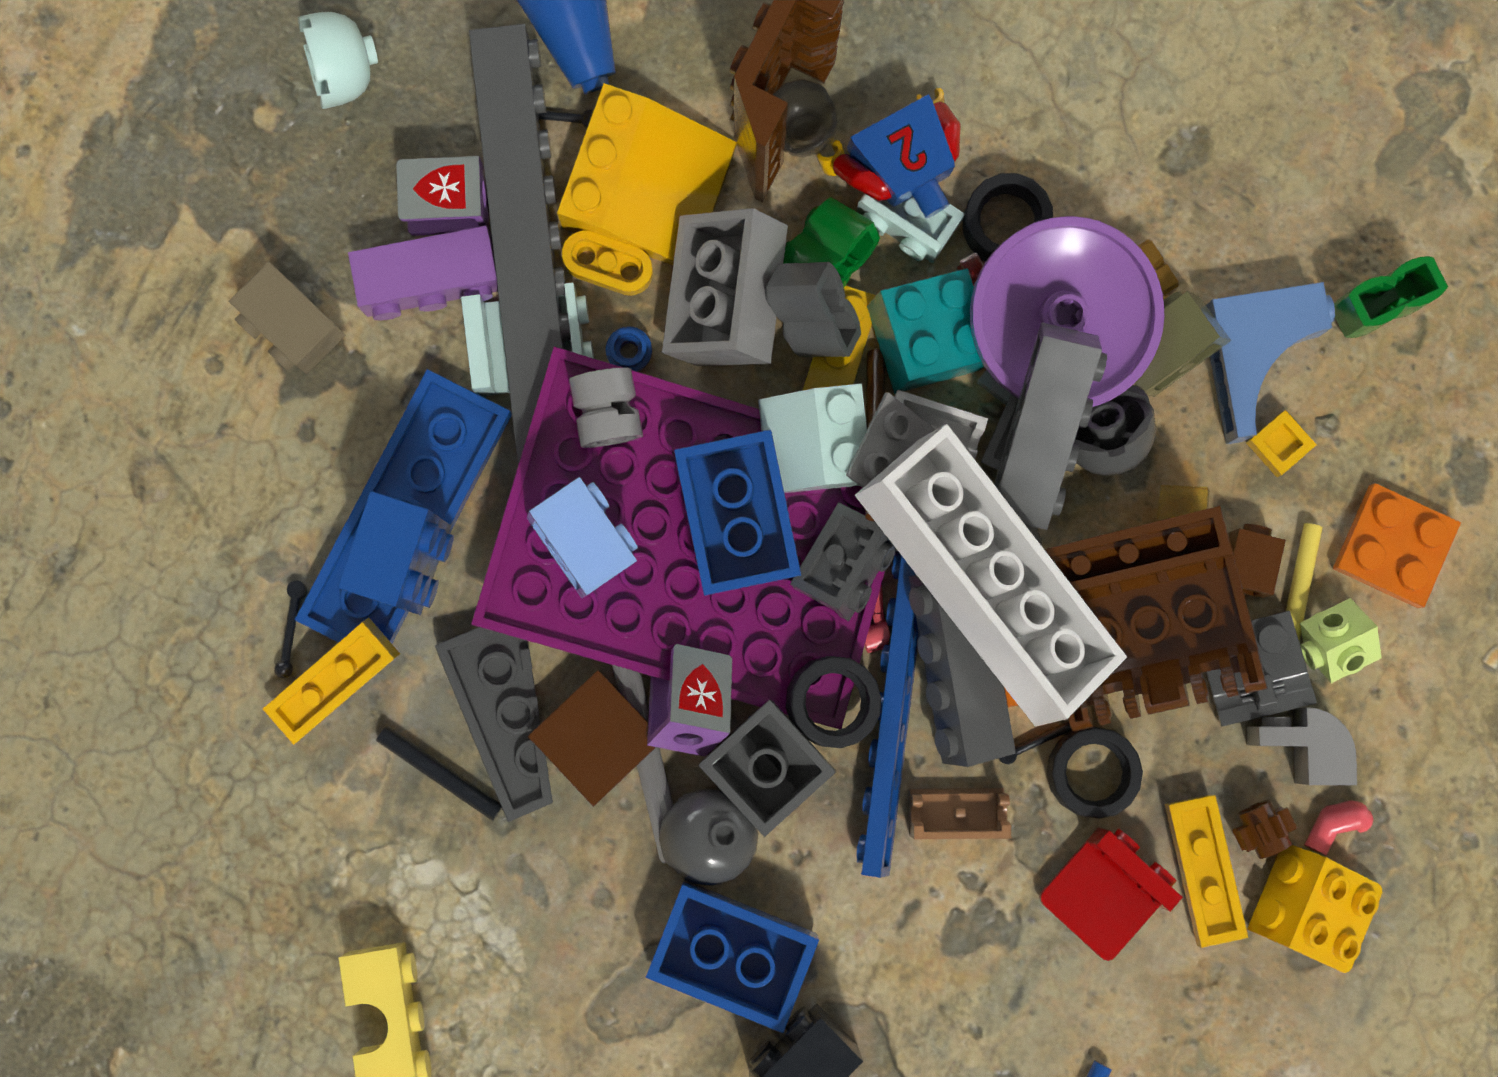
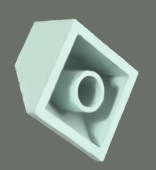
M862 384L813 388L758 400L761 430L772 431L784 493L859 486L847 477L846 473L867 431Z

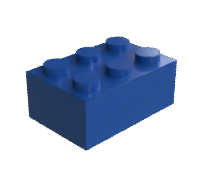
M771 430L674 450L704 596L802 576Z
M370 491L337 588L421 615L424 606L431 607L437 593L439 581L433 579L438 563L439 561L446 562L451 552L454 535L449 534L451 525L429 509Z
M684 880L646 978L784 1033L818 945L819 937L816 932Z

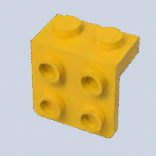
M1291 845L1286 850L1278 853L1247 930L1340 972L1347 973L1352 969L1355 960L1360 954L1366 932L1373 915L1378 910L1379 901L1382 896V886L1327 857Z

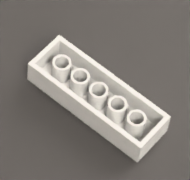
M948 424L917 440L855 494L856 498L1035 727L1068 719L1127 658Z

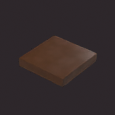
M599 670L528 735L530 740L593 807L656 748L647 745L648 722Z

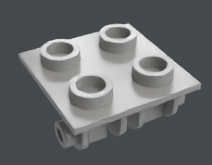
M886 392L851 462L846 476L862 488L865 487L917 440L936 429L890 393Z

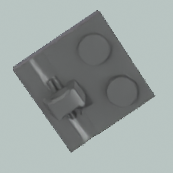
M1290 611L1251 620L1268 689L1246 693L1241 673L1238 672L1235 673L1239 695L1227 697L1220 680L1221 670L1205 672L1221 727L1317 703Z

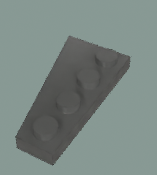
M478 627L435 645L439 659L507 822L552 804L546 756L528 737L540 725L528 641Z

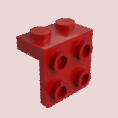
M1098 827L1041 891L1039 899L1043 906L1100 958L1110 961L1119 954L1159 907L1171 912L1183 897L1172 888L1177 880L1166 869L1155 861L1149 867L1136 855L1140 846L1125 832L1118 828L1112 833L1110 830Z

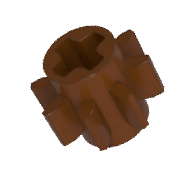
M1268 799L1255 803L1237 813L1242 825L1232 829V832L1242 851L1250 852L1255 850L1258 858L1263 859L1278 854L1292 845L1288 833L1298 829L1288 807L1283 808L1280 806L1275 809L1272 801Z

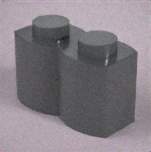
M830 262L778 264L767 283L766 300L777 318L783 322L784 338L794 353L799 357H850L861 335V328L854 307L845 299L843 283L836 268Z

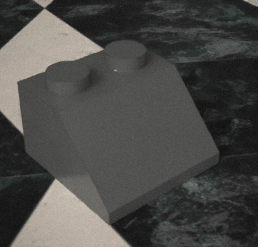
M771 699L738 725L699 764L700 768L764 837L836 773V769Z

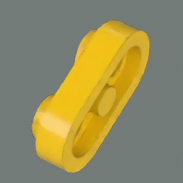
M588 230L575 232L568 237L563 245L562 258L565 267L577 279L627 296L642 293L652 281L653 268L651 260L647 253L638 247ZM590 251L595 254L594 261L587 265L578 261L580 254ZM628 266H633L639 271L637 277L632 280H627L621 275L622 271Z

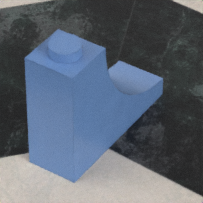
M1324 282L1212 299L1206 305L1231 339L1228 344L1210 356L1226 444L1245 442L1257 435L1255 423L1257 398L1262 382L1276 359L1287 348L1305 340L1318 338L1332 328V322L1335 318V307L1331 296L1326 295Z

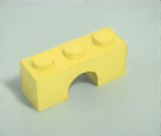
M405 942L349 951L338 957L345 1007L358 1004L373 1005L382 1011L388 1023V1033L384 1043L362 1047L353 1055L355 1077H431L430 1056L427 1050L421 1051L418 1031L424 1030L423 1008L420 1001L414 1002L411 983L417 981L416 960L413 953H407Z

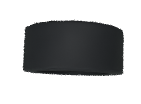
M1000 173L984 180L972 192L962 220L963 235L969 248L981 260L986 262L991 254L1000 246L992 242L984 234L981 227L982 209L991 198L1001 194H1011L1023 199L1033 211L1034 223L1053 218V206L1048 194L1034 179L1018 173Z
M825 656L809 661L794 674L787 688L785 706L791 722L810 742L822 747L844 748L859 743L873 730L880 716L881 695L876 679L865 666L851 658ZM829 673L842 674L851 679L858 688L861 697L860 711L856 719L846 728L836 731L825 730L817 726L808 716L805 706L806 693L811 684L820 676Z
M1092 727L1071 731L1057 742L1049 755L1046 774L1051 792L1063 807L1080 816L1101 819L1115 816L1132 804L1141 788L1143 770L1139 754L1128 739L1114 730ZM1090 744L1103 745L1113 751L1119 759L1122 769L1121 783L1116 791L1106 799L1098 801L1086 800L1075 794L1068 783L1066 775L1067 764L1072 754L1082 746Z

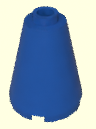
M517 0L573 89L582 87L584 94H589L601 90L604 83L610 85L608 77L616 72L607 0Z

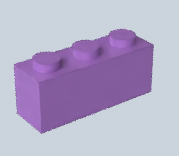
M487 225L348 252L357 305L367 317L373 316L374 320L394 319L401 316V310L419 307V310L424 312L440 310L447 306V301L461 299L463 296L480 294L483 301H486L493 297V292H498L493 240Z

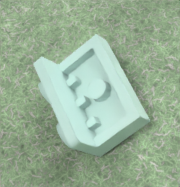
M866 194L858 202L856 211L874 222L880 236L887 233L899 241V247L905 254L917 261H922L925 258L932 264L965 216V213L950 204L941 212L926 219L914 197L893 207L887 200L877 201Z

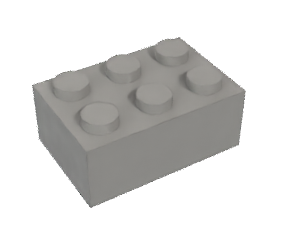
M754 208L680 216L662 348L663 354L696 366L771 364L777 316L768 305L765 292L767 283L778 264H783L788 225Z

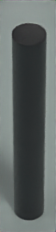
M385 726L378 735L376 742L491 821H494L502 810L500 803L389 726Z

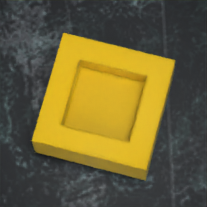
M1286 410L1280 412L1258 431L1257 435L1246 442L1276 477L1283 475L1317 445Z

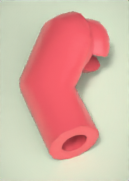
M1353 800L1326 806L1321 810L1304 845L1319 854L1327 856L1337 834L1355 830L1359 833L1366 832L1373 824V815L1365 804Z

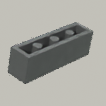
M1041 322L994 485L1025 525L1047 530L1052 514L1059 516L1062 511L1066 488L1061 487L1065 471L1073 472L1079 454V444L1074 443L1079 426L1086 428L1090 420L1093 399L1088 398L1092 382H1100L1103 377L1107 353L1102 352L1098 335Z
M917 575L908 576L911 588L909 602L915 613L919 632L918 651L924 661L928 682L926 696L933 710L936 726L935 745L938 753L941 755L942 763L970 767L1016 754L1004 686Z

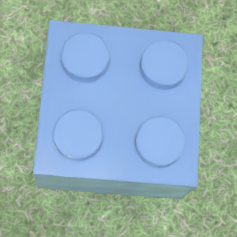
M579 477L528 512L527 520L579 596L583 598L635 563L637 560L632 552L638 547L622 524L614 528L604 512L609 507V504L595 483L592 482L586 486Z

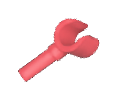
M882 585L872 616L874 624L870 625L865 642V649L868 653L882 650L884 645L889 643L890 632L883 613Z

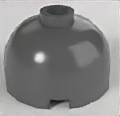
M1132 385L1114 399L1092 408L1087 427L1079 426L1074 443L1079 444L1076 464L1093 474L1109 476L1127 472L1137 467L1147 457L1156 439L1154 409L1144 390Z
M706 788L686 793L678 799L679 801L673 804L669 812H666L661 821L659 842L664 860L669 867H673L676 873L683 877L682 879L693 884L714 886L733 880L750 865L757 851L758 830L721 790Z

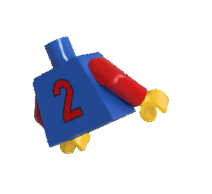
M936 88L934 89L935 100L932 101L929 94L924 97L918 94L916 96L917 101L851 136L846 148L849 154H845L840 141L834 140L831 142L835 153L833 156L823 157L821 153H817L816 156L826 175L840 177L853 188L877 201L887 200L894 207L914 197L924 217L927 219L950 205L938 183L949 177L955 168L954 162L958 159L960 152L961 124L945 103L943 89Z

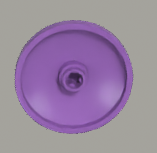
M1075 216L1055 217L1038 221L1026 226L1001 243L985 262L978 275L970 305V325L975 348L982 363L994 380L1019 399L1041 322L1098 335L1102 352L1107 353V362L1101 381L1092 382L1088 398L1093 399V407L1101 405L1129 389L1143 375L1156 354L1164 326V300L1159 279L1144 252L1124 233L1110 225L1097 220Z

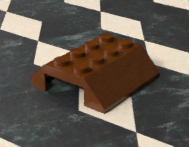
M773 0L772 4L764 2L752 26V29L757 31L749 47L745 45L740 46L733 59L730 73L734 74L730 89L734 91L730 105L734 107L730 120L734 122L735 141L737 142L754 198L762 203L784 162L788 102L777 96L792 68L825 84L836 61L844 0Z
M1221 506L1044 549L1127 656L1068 718L1072 731L1094 727L1091 705L1095 707L1099 724H1110L1112 722V711L1108 694L1123 691L1124 693L1123 704L1130 719L1141 717L1139 694L1143 696L1148 715L1190 706L1186 686L1191 683L1196 703L1208 702L1207 696L1209 692L1203 672L1221 670L1220 680L1227 697L1239 695L1235 673L1238 672L1241 673L1246 693L1268 689Z

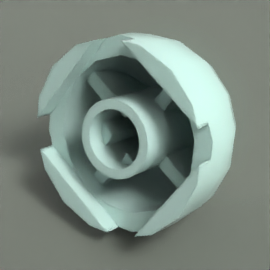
M318 12L298 16L300 32H304L307 44L303 45L317 96H321L320 105L322 109L343 105L358 98L365 92L370 82V65L378 63L372 36L362 37L354 21L345 15L335 12Z

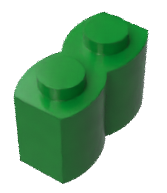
M829 197L820 206L814 207L805 219L802 233L798 234L793 240L786 242L783 264L830 262L838 271L843 287H845L852 273L857 271L873 253L880 240V236L873 221L836 199Z
M1434 257L1414 258L1405 262L1386 276H1378L1362 282L1334 303L1335 319L1345 338L1362 337L1372 333L1393 319L1406 317L1440 297L1446 291L1448 285Z

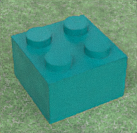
M968 268L881 290L867 305L894 394H896L897 390L907 391L974 373L985 367L975 348L971 333L970 305L974 286Z

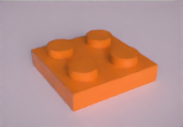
M1371 484L1368 486L1332 569L1413 607L1424 608L1461 522L1379 484Z

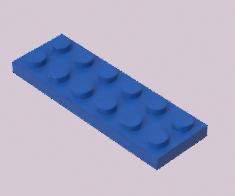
M427 369L301 606L295 621L339 643L359 624L370 618L386 638L393 643L409 613L408 611L337 588L370 491L429 509L451 525L450 534L512 416L511 411Z

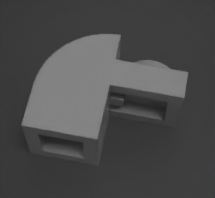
M1316 708L1293 709V727H1291V717H1262V727L1246 726L1247 745L1294 746V784L1357 786L1354 741L1345 725L1332 714Z

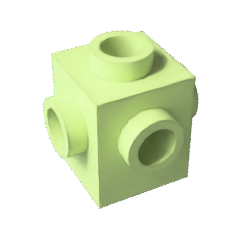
M1351 598L1323 612H1318L1300 623L1303 643L1300 646L1304 660L1312 670L1318 668L1330 683L1347 675L1355 674L1365 666L1382 658L1377 625Z

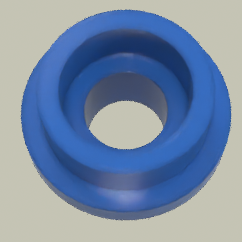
M622 327L613 332L607 340V359L610 364L639 372L651 360V341L638 328ZM626 344H634L638 348V353L633 358H624L621 355L622 347Z

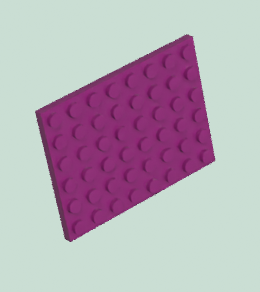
M553 347L471 625L667 681L670 680L671 649L676 644L726 654L732 658L731 699L761 707L771 699L786 715H788L785 706L787 688L794 674L806 663L825 656L851 658L860 663L885 571L877 573L870 585L872 592L868 603L861 612H855L850 621H846L839 617L834 610L795 590L790 585L794 577L704 596L674 450L762 432L759 409L631 370L636 396L630 401V406L639 410L643 437L619 444L582 448L576 420L582 415V410L573 407L569 379L588 372L623 367ZM579 477L586 486L592 482L595 483L609 504V507L604 512L614 528L622 524L638 547L632 552L637 560L635 563L583 598L579 596L527 520L528 512ZM861 486L785 493L800 566L838 502L865 515V508L855 496L862 489ZM829 673L820 676L811 684L806 693L805 706L808 716L814 723L842 729L854 685L852 680L842 674Z

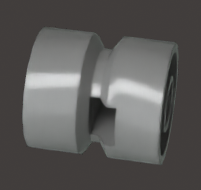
M630 368L597 370L569 379L573 407L582 410V415L576 420L580 446L582 448L619 444L643 437L639 410L630 406V401L636 396Z

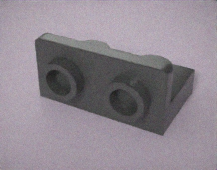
M838 502L800 566L802 576L794 577L790 585L795 590L834 610L839 617L850 621L853 614L861 612L868 603L872 592L870 585L879 571L883 572L888 568L893 560L896 548L875 521L867 520L865 515Z

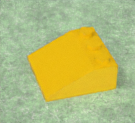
M604 83L557 211L563 229L572 232L588 230L633 245L645 251L650 258L673 265L680 216L711 213L714 211L737 142L647 97Z

